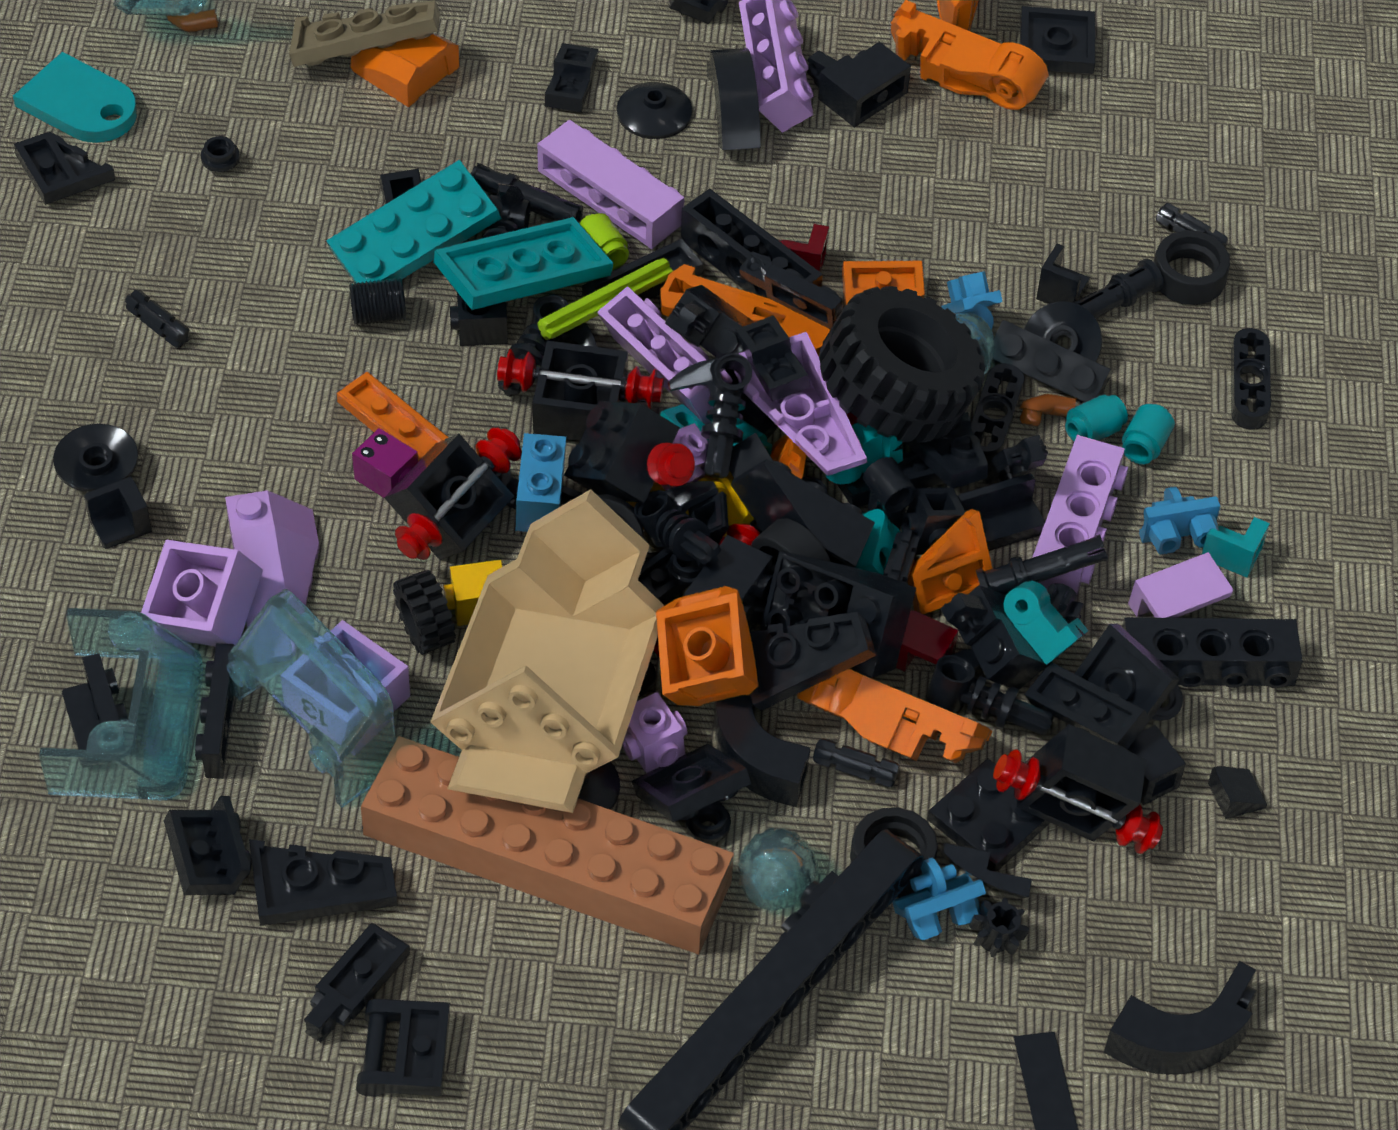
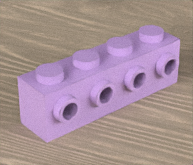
M741 0L739 8L746 48L750 51L755 71L759 111L783 133L813 115L811 104L813 91L807 82L806 71L808 70V64L802 55L801 44H803V38L796 23L798 11L791 0Z
M570 119L537 144L538 171L598 213L606 214L614 224L650 249H653L681 226L684 197L676 189L668 187L652 176L648 170L637 166L624 157L617 149L609 147L596 138L589 130L581 128Z
M628 286L597 312L617 343L628 351L650 374L654 369H657V377L664 378V387L669 392L668 382L676 374L695 363L709 360L700 346L697 347L692 342L689 344L685 337L665 324L666 321L661 318L663 317L661 312L648 298L643 301ZM725 370L720 372L722 379L726 383L730 384L733 382ZM699 385L670 392L705 425L711 423L706 418V412L713 409L708 404L710 392L706 386Z

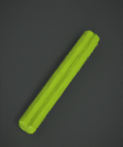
M665 258L657 259L540 319L537 326L541 331V336L546 340L553 339L598 316L597 312L627 286L635 294L639 295L666 281L668 275L673 272L669 261Z

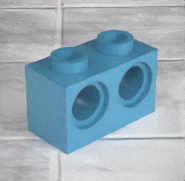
M524 433L516 501L515 531L528 532L531 523L561 506L566 437Z

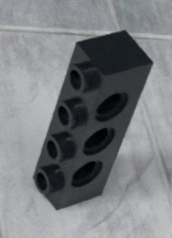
M708 189L682 207L681 239L692 250L745 291L767 298L766 290L740 278L739 269L752 251L770 257L773 264L785 270H795L805 280L819 287L822 286V273L712 189Z
M1125 617L1122 626L1123 629L1180 679L1177 685L1184 687L1218 685L1229 688L1241 686L1282 688L1285 686H1295L1303 662L1296 619Z

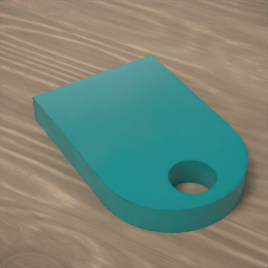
M61 52L13 95L15 107L85 142L99 143L119 138L132 128L137 118L135 96L127 85L64 52ZM110 115L121 116L119 119L116 120L105 119L107 116Z

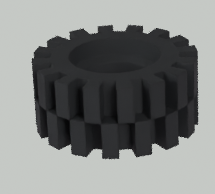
M430 570L421 571L393 583V593L397 599L395 603L400 611V619L404 622L406 634H409L410 641L413 646L415 645L418 653L420 652L423 655L455 642V624L451 620V610L447 607L448 602L446 597L442 595L440 584L437 583L434 574H431Z

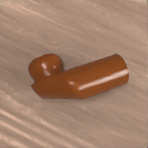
M168 0L165 4L168 11L165 15L168 21L185 32L219 27L215 9L192 12L186 9L185 0Z
M1042 394L1026 399L1019 408L1022 410L1020 422L1024 425L1038 426L1041 423L1042 414L1066 417L1068 411L1075 407L1076 398Z

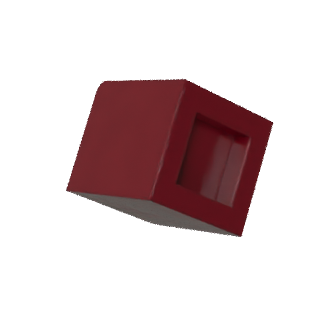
M814 224L808 244L789 240L780 241L820 273L822 272L827 254L829 226Z
M911 610L896 668L905 672L914 656L937 664V661L942 656L954 654L959 630Z

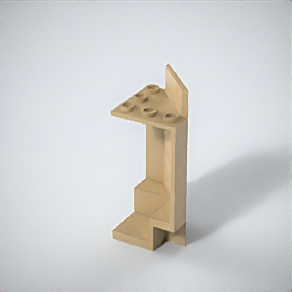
M591 489L531 523L518 558L489 574L486 578L431 719V723L462 750L447 788L449 790L573 813L586 773L619 757L658 638L656 612L665 605L638 580L650 545Z

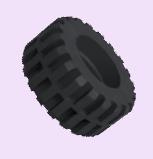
M886 286L881 288V290L879 287L864 290L849 300L820 348V370L823 381H828L826 383L827 390L832 398L837 397L840 401L839 406L847 414L852 413L858 418L856 422L864 427L869 425L877 430V434L884 437L895 436L897 441L910 442L916 439L917 443L941 438L947 435L951 429L955 428L983 386L985 379L984 357L981 355V347L977 339L971 338V330L965 323L958 322L955 319L956 314L948 308L944 310L936 304L938 301L928 296L923 298L918 296L916 291L910 289L899 291L894 286Z

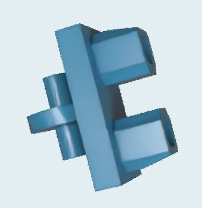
M985 271L948 281L947 286L951 303L942 305V308L944 310L948 308L954 314L960 313L958 322L967 325L971 330L972 339H980L987 336L994 324L993 315L987 307L1003 302L1000 290L989 292Z
M1177 487L1166 488L1164 491V501L1153 502L1152 507L1144 509V525L1139 530L1142 543L1152 542L1157 552L1161 555L1175 552L1180 548L1181 537L1191 535L1195 546L1203 548L1209 530L1211 528L1218 530L1217 518L1220 503L1217 496L1197 500L1193 496L1182 498Z
M928 858L923 860L921 866L922 875L910 879L914 893L895 899L892 902L895 914L906 918L913 936L920 940H926L942 932L937 912L949 908L952 923L958 926L969 924L974 915L980 914L978 897L986 894L982 880L972 881L968 874L957 876L953 864L940 868L935 859Z

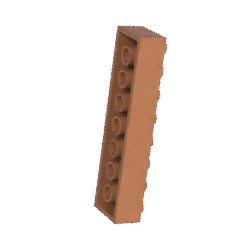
M398 736L361 804L363 835L695 954H700L732 882L733 852L581 799L577 800L574 812L570 813L449 790L447 788L459 757Z

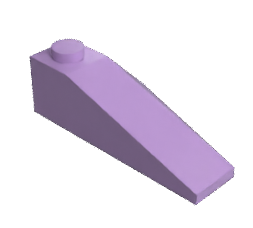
M807 332L789 338L792 352L808 373L809 388L772 402L752 369V377L744 393L827 476L867 463V457L845 411L839 406L840 401L837 397L832 398L827 390L826 383L828 381H823L819 356ZM744 352L738 353L747 359ZM734 371L739 383H741L742 380L740 375L736 371Z
M268 490L225 497L233 549L239 550L263 569L246 620L253 662L257 663L297 656L306 615L307 597L309 591H311L313 581L312 574L315 559L318 557L320 548L313 510Z

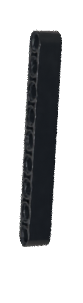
M884 829L876 835L629 1103L618 1121V1126L622 1130H685L910 883V879L916 876L922 866L923 855L888 829Z

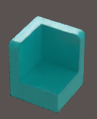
M1254 517L1245 535L1223 526H1218V530L1211 528L1206 536L1202 554L1209 552L1217 566L1248 578L1263 549L1270 523Z

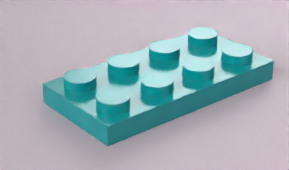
M458 160L329 238L326 242L354 283H361L362 281L365 283L370 280L373 282L378 279L385 281L386 278L388 280L390 278L392 280L394 278L398 279L399 277L403 279L433 261L436 249L461 244L500 220L501 216L490 198L462 162Z
M574 217L436 249L433 261L471 310L611 276L613 262Z

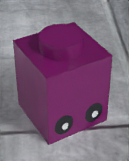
M378 428L352 453L354 479L384 498L418 463V452Z

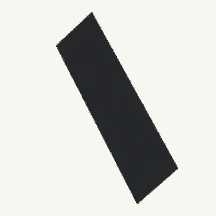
M1055 1031L1013 1036L1035 1130H1078Z

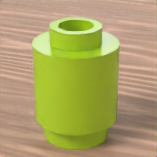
M598 213L588 215L581 220L579 224L613 262L612 271L620 268L629 257L628 243L606 214Z

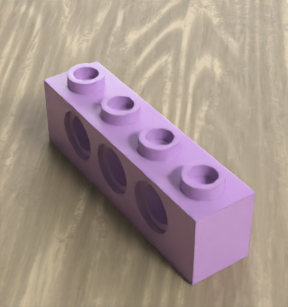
M1080 435L1076 436L1033 557L1096 537L1099 534L1104 543L1107 528L1101 527L1103 519L1111 522L1118 497L1112 496L1114 489L1122 491L1128 472V467L1121 465L1125 448ZM1095 564L1038 583L1042 584L1046 589L1054 583L1065 584L1078 594L1081 582L1090 583Z

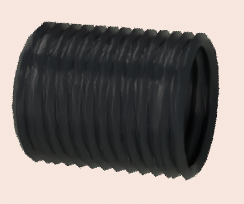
M400 277L393 280L386 278L385 281L378 279L373 282L370 280L365 283L362 281L361 283L349 284L355 326L358 324L360 326L363 324L367 325V323L370 325L371 323L375 324V322L378 324L379 322L383 323V321L386 323L387 321L391 322V320L393 322L395 320H406L405 296Z

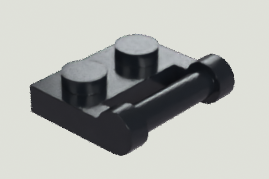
M391 999L369 1000L366 1003L364 1016L365 1020L368 1021L363 1071L357 1076L356 1091L361 1095L369 1097L380 1096L383 1093L442 1096L450 1003ZM392 1021L400 1022L395 1072L382 1071L387 1024Z

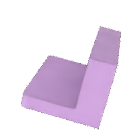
M1209 552L1135 580L1128 605L1136 617L1151 611L1155 618H1177L1230 597L1233 588Z

